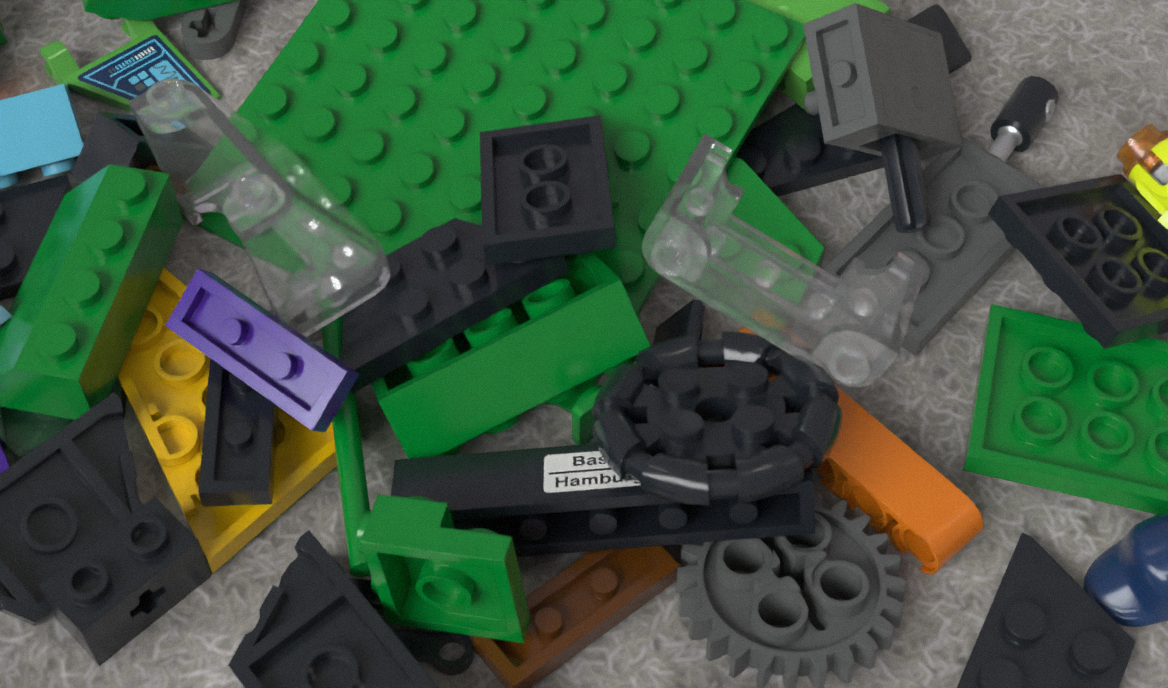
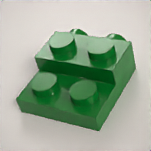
M378 494L373 509L365 510L360 518L357 530V548L360 553L365 555L371 573L372 591L379 596L388 624L524 643L531 617L512 536L498 535L493 531L483 528H473L467 531L455 529L448 503L436 502L428 497L419 495L405 498Z

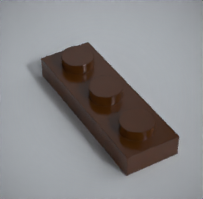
M662 546L589 551L526 596L531 621L524 643L470 636L472 649L505 688H531L676 582L677 568H680V565Z

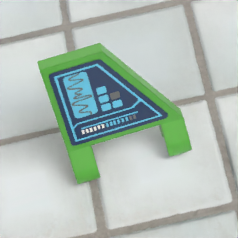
M122 18L124 22L121 24V29L132 41L81 69L67 48L59 40L53 41L39 49L41 56L47 62L44 65L45 71L58 85L68 84L69 89L145 117L182 122L221 99V95L158 30L151 19L135 21Z

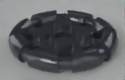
M722 331V338L696 340V333L682 335L661 341L639 351V354L636 355L635 364H620L611 373L596 396L592 413L596 421L592 432L595 443L603 459L615 473L625 481H632L634 479L640 481L644 492L658 498L676 503L710 506V499L738 497L739 504L757 501L796 485L803 480L806 468H818L830 455L840 433L843 415L841 407L837 404L839 394L833 380L813 358L803 351H796L792 354L786 352L782 341L753 333ZM724 365V367L698 369V366ZM773 375L776 376L771 382L768 381ZM652 384V385L658 387L659 389L656 390V389L650 387V385ZM711 418L728 419L727 421L719 423H710L705 421Z

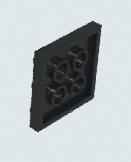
M1122 174L998 197L988 215L1005 233L1007 241L1014 248L1018 249L1042 276L1045 285L1057 294L1081 321L1086 333L1097 340L1104 349L1168 333V230L1158 221L1161 215Z

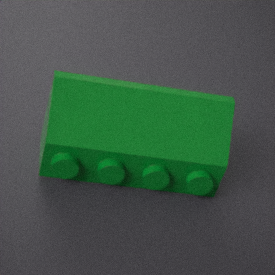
M109 164L65 194L8 311L12 317L6 320L0 328V407L76 420L109 396L183 224V218L170 174Z
M593 252L576 254L566 259L569 269L568 273L372 382L371 385L377 400L407 458L455 455L461 449V444L484 432L486 434L502 432L513 426L520 419V414L539 404L561 402L572 396L578 390L579 384L601 373L610 375L620 364L632 365L636 360V355L639 354L638 352L650 347V344L621 279Z

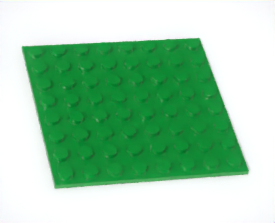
M318 0L185 181L190 193L180 207L181 215L184 220L310 283L315 280L312 247L317 242L330 241L337 248L340 277L346 280L347 276L366 267L373 260L388 255L421 237L428 230L441 226L454 218L482 226L480 132L601 115L617 248L596 250L593 253L621 279L638 317L805 43L803 23L746 0ZM566 254L564 256L565 259H568L576 254ZM601 373L579 384L578 390L572 396L553 405L572 414V408L579 397L586 390L597 385L603 374Z

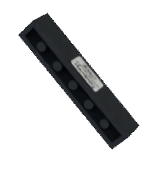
M596 443L395 460L391 496L406 498L419 495L428 497L436 502L448 503L455 529L467 531L473 528H483L493 531L498 535L512 536L516 557L815 534L814 480L810 467L804 470L802 481L773 496L739 504L738 497L710 499V506H700L661 499L644 492L640 481L636 479L625 481L605 462Z

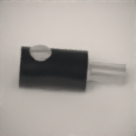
M1036 76L1026 77L1018 84L991 125L990 133L994 143L988 151L990 154L1006 162L1013 150L1024 152L1030 147L1044 123L1049 122L1057 105L1059 97L1054 85L1048 80Z

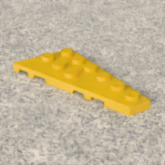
M163 268L117 379L192 533L199 541L204 557L212 573H214L337 466L333 427L331 422L326 432L312 431L278 407L273 503L203 507L198 492L210 357L165 326L187 286Z

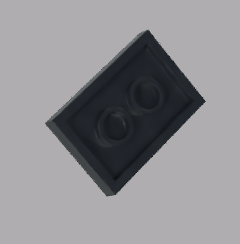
M601 115L480 132L482 246L486 265L509 262L523 263L531 259L566 254H588L596 250L617 248Z

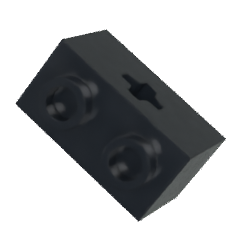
M154 497L38 586L58 622L100 666L208 580L211 574L199 541Z

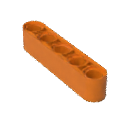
M747 322L736 331L767 336L782 341L786 352L790 354L796 352L769 328L759 322ZM724 365L701 366V369L710 367H724ZM773 375L768 381L771 382L776 376ZM836 386L839 394L837 404L841 407L843 414L842 426L830 455L818 468H814L824 477L820 482L840 500L847 501V506L851 510L858 507L865 514H868L873 520L870 526L879 534L887 533L889 543L900 553L904 554L908 551L923 564L919 568L923 573L928 575L936 574L983 530L984 521L980 511L965 493Z

